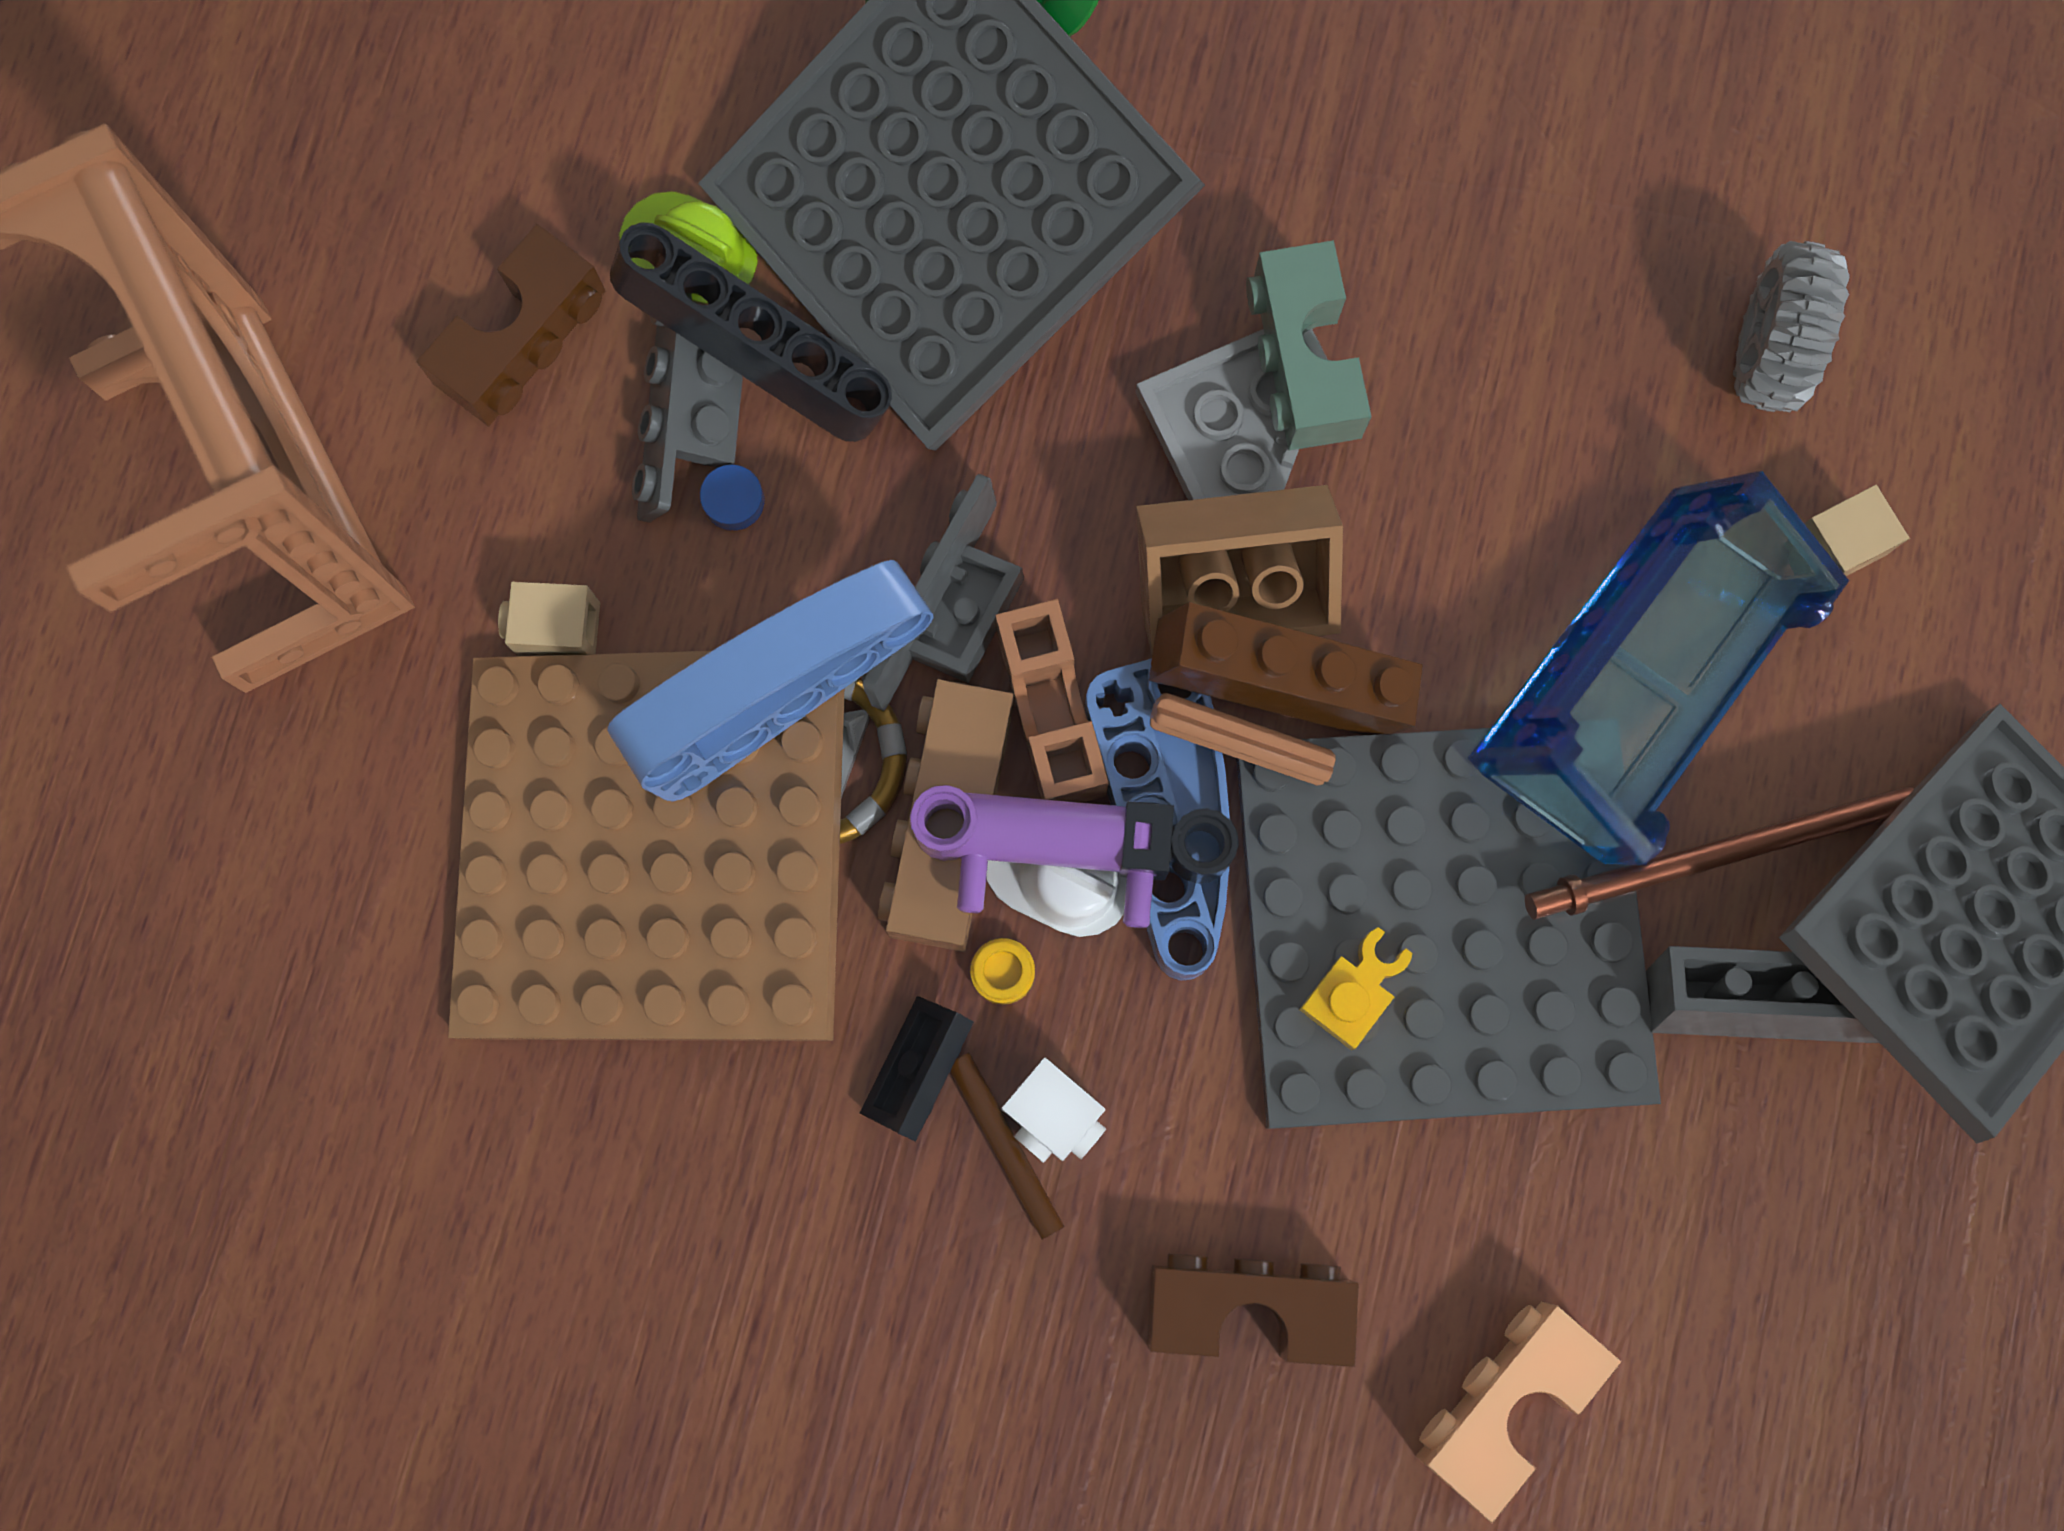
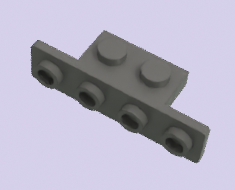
M687 293L686 296L692 301V293ZM651 316V323L657 325L655 346L650 349L644 367V379L646 382L651 383L649 404L644 407L638 425L639 440L645 442L643 462L636 469L632 483V497L638 501L637 520L649 523L668 512L671 507L676 458L716 468L735 464L743 380L742 375Z
M977 474L969 490H961L958 493L950 510V525L940 543L934 541L926 550L920 567L921 577L915 588L933 613V620L925 631L861 676L863 688L871 706L882 711L886 710L912 660L969 683L996 633L995 615L1007 612L1024 580L1022 567L974 548L997 504L991 478Z

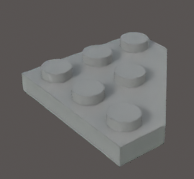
M1264 329L1144 380L1136 386V395L1188 500L1285 489L1299 449L1288 451L1285 431L1276 432L1273 426L1270 411V395L1277 393L1272 372H1263L1258 352V336L1264 335ZM1313 329L1305 332L1303 338L1307 347L1318 357L1328 360Z

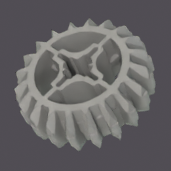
M1788 241L1786 244H1781L1766 261L1764 272L1758 276L1755 290L1750 295V303L1746 314L1743 316L1744 322L1739 335L1736 366L1733 375L1736 377L1734 384L1736 395L1740 397L1741 402L1755 405L1756 409L1765 411L1791 412L1798 411L1814 395L1815 387L1823 381L1824 370L1827 364L1832 362V352L1835 343L1839 340L1838 333L1841 322L1845 318L1843 313L1844 306L1849 296L1846 288L1850 278L1845 256L1840 255L1839 251L1825 248L1824 244L1804 241V243Z

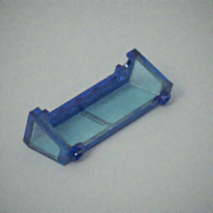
M1763 471L1673 488L1469 755L1468 759L1484 777L1601 863L1647 865L1664 848L1666 836L1670 829L1668 818L1663 813L1656 811L1786 629L1798 627L1811 628L1823 622L1834 609L1833 603L1850 580Z

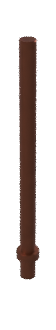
M1905 787L1582 879L1575 874L1558 879L1557 886L1526 894L1524 899L1525 907L1532 919H1538L1562 911L1571 916L1586 912L1588 904L1886 820L1914 789L1912 787Z

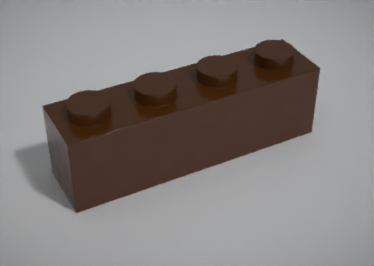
M1188 602L1158 619L1148 681L1361 735H1390L1415 726L1423 664Z

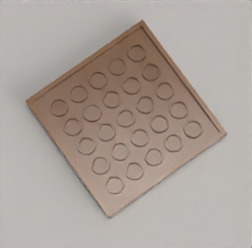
M712 651L473 658L448 1038L459 1040L833 1041L845 688L699 791L681 800L666 801L643 789L608 733V725L625 708Z

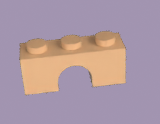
M1540 1302L1536 1309L1528 1305L1514 1317L1504 1334L1510 1341L1493 1361L1489 1357H1485L1470 1371L1462 1385V1388L1467 1391L1466 1395L1451 1413L1446 1409L1437 1413L1424 1428L1419 1438L1424 1446L1416 1457L1492 1523L1535 1470L1514 1449L1509 1440L1507 1420L1513 1405L1527 1394L1545 1392L1562 1408L1579 1415L1621 1363L1617 1357L1561 1308L1545 1302Z

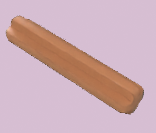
M1164 693L1156 699L1150 715V726L1154 730L1317 786L1328 782L1333 773L1336 755L1330 749L1169 693Z

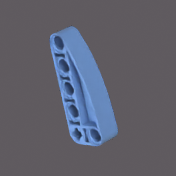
M894 560L881 562L791 605L713 650L621 711L610 722L607 731L643 789L666 801L681 800L705 787L914 640L931 624L933 613L898 562Z
M1152 659L1108 670L1096 676L1090 683L1086 694L1085 714L1088 722L1092 721L1109 782L1107 795L1110 805L1126 807L1127 801L1174 805L1173 824H1177L1184 815L1193 810L1206 808L1219 811L1230 819L1223 753L1154 730L1150 726V715L1156 699L1162 695L1158 689V683L1148 681ZM1191 692V695L1186 698V700L1214 709L1210 696ZM1106 694H1114L1117 702L1128 701V703H1125L1122 716L1114 717L1110 708L1104 707L1099 709V707L1103 706ZM1133 751L1139 753L1146 759L1149 771L1137 779L1123 777L1114 766L1115 758L1124 752ZM1197 831L1187 835L1185 838V849L1193 859L1200 862H1211L1219 857V844L1210 833ZM1169 864V872L1176 874L1184 884V896L1176 902L1166 903L1157 899L1152 893L1150 925L1146 928L1155 959L1160 969L1169 977L1180 981L1192 980L1202 975L1214 961L1226 908L1229 867L1219 878L1208 883L1197 884L1184 880ZM1186 932L1199 939L1203 950L1201 961L1194 965L1185 966L1172 959L1168 950V942L1173 935Z

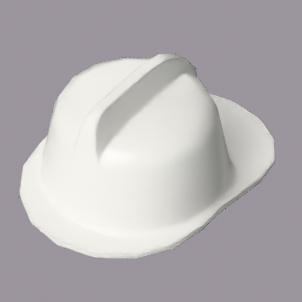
M988 860L986 878L997 898L1012 909L1059 932L1077 937L1099 935L1116 925L1124 915L1127 877H1119V872Z

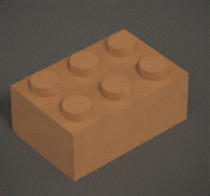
M1328 485L1136 506L1141 606L1151 654H1153L1158 619L1188 602L1315 636L1341 633L1343 524Z

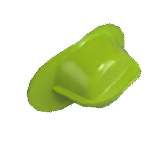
M673 191L656 193L637 202L624 218L619 233L620 239L623 232L631 225L653 223L664 228L748 285L753 280L758 264L757 251L736 228L731 219L714 205L705 203L690 195ZM642 258L631 259L637 266L644 269H654V266L649 261ZM692 293L693 301L708 304L702 296Z

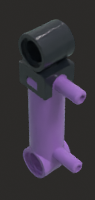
M944 785L934 786L923 792L914 802L910 814L911 828L921 850L930 857L942 861L962 858L957 908L961 912L980 913L984 908L988 860L1119 872V877H1127L1123 923L1128 927L1146 928L1150 925L1153 880L1165 881L1169 873V864L1184 880L1197 884L1208 883L1222 876L1235 858L1239 845L1237 831L1231 820L1221 812L1208 808L1193 810L1184 815L1177 824H1173L1174 805L1127 801L1126 807L965 793L959 788ZM947 808L957 811L964 819L962 829L957 835L951 838L940 839L928 832L927 823L934 812ZM1197 831L1210 833L1219 844V857L1211 862H1200L1193 859L1185 849V838L1187 835Z

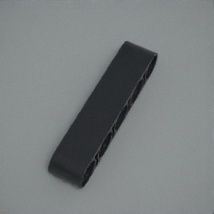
M638 223L631 225L623 232L610 269V281L615 291L625 300L833 436L844 441L857 442L865 439L874 430L889 408L892 400L891 387L887 379L878 370L664 228L653 223ZM642 258L649 261L654 266V269H644L637 266L631 259ZM693 293L702 296L709 305L694 303L686 294ZM740 328H748L755 331L762 341H754L747 338ZM793 363H801L808 366L815 376H807L800 373ZM846 397L858 399L865 405L867 411L855 409L849 404Z

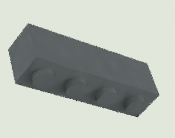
M1669 946L1646 970L1651 1012V1033L1880 1043L1793 952Z

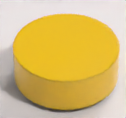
M1007 938L994 939L982 945L975 953L971 962V979L977 992L987 1001L1001 1005L1011 1004L1022 999L1031 989L1035 978V964L1030 952L1019 942Z

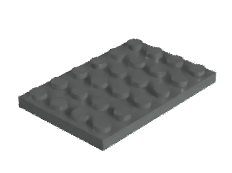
M2001 704L1985 712L1779 936L1785 945L1976 1144L1997 1136L2064 1050V767Z

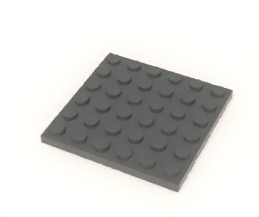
M868 0L698 183L717 206L731 219L736 228L832 339L878 370L887 379L892 392L890 406L928 449L935 451L1205 186L1037 0Z
M1616 720L1301 739L1330 749L1336 755L1333 773L1329 781L1319 786L1236 758L1266 1129L1661 1104L1653 1033H1651V1012L1637 892L1633 891L1588 904L1586 912L1571 916L1562 911L1538 919H1532L1529 916L1524 901L1526 894L1557 886L1559 878L1575 874L1582 879L1633 864ZM1379 927L1385 933L1375 945V955L1378 960L1387 964L1393 963L1396 956L1404 949L1412 952V958L1404 971L1393 977L1384 978L1380 983V986L1392 994L1394 998L1357 1048L1351 1051L1299 1009L1339 957L1342 956L1355 967L1360 962L1358 949L1362 939L1372 930Z

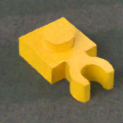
M1379 927L1372 930L1362 939L1358 949L1360 962L1355 967L1344 957H1339L1299 1009L1351 1051L1357 1048L1394 998L1392 994L1380 986V983L1384 978L1393 977L1404 971L1412 958V952L1404 949L1396 956L1393 963L1387 964L1378 960L1375 955V945L1385 933Z

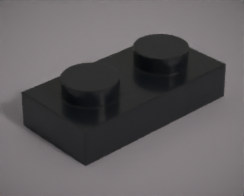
M917 995L859 1114L916 1142L947 1076L961 1052L974 1021Z

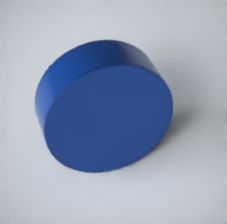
M725 465L716 468L707 475L700 489V501L707 517L713 524L725 530L733 531L749 527L760 517L764 508L765 498L759 480L750 470L739 465Z

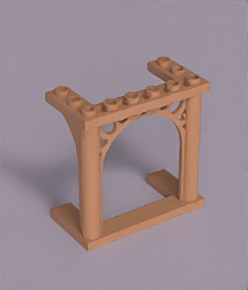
M106 123L91 131L75 133L66 138L61 145L32 159L13 163L0 170V251L24 240L54 247L82 260L96 270L115 291L133 327L119 334L105 335L97 338L89 344L86 350L69 357L78 378L105 401L139 384L160 382L214 492L213 495L67 566L66 568L78 593L106 610L113 612L246 546L318 604L212 656L221 678L245 693L415 608L405 586L383 567L263 324L271 321L272 318L263 300ZM251 420L265 439L280 471L272 465Z

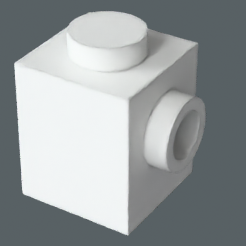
M1045 1057L1002 1107L1006 1114L1022 1126L1014 1138L1043 1163L1052 1153L1061 1161L1070 1152H1073L1078 1158L1082 1159L1106 1130L1097 1121L1106 1109Z

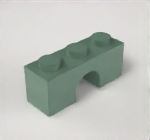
M1334 240L1260 252L1254 276L1247 277L1246 292L1251 314H1261L1264 335L1258 336V352L1263 372H1272L1277 393L1270 395V411L1275 431H1285L1288 451L1362 439L1372 416L1359 357L1339 361L1320 358L1307 347L1303 338V334L1312 328L1337 324L1346 301Z

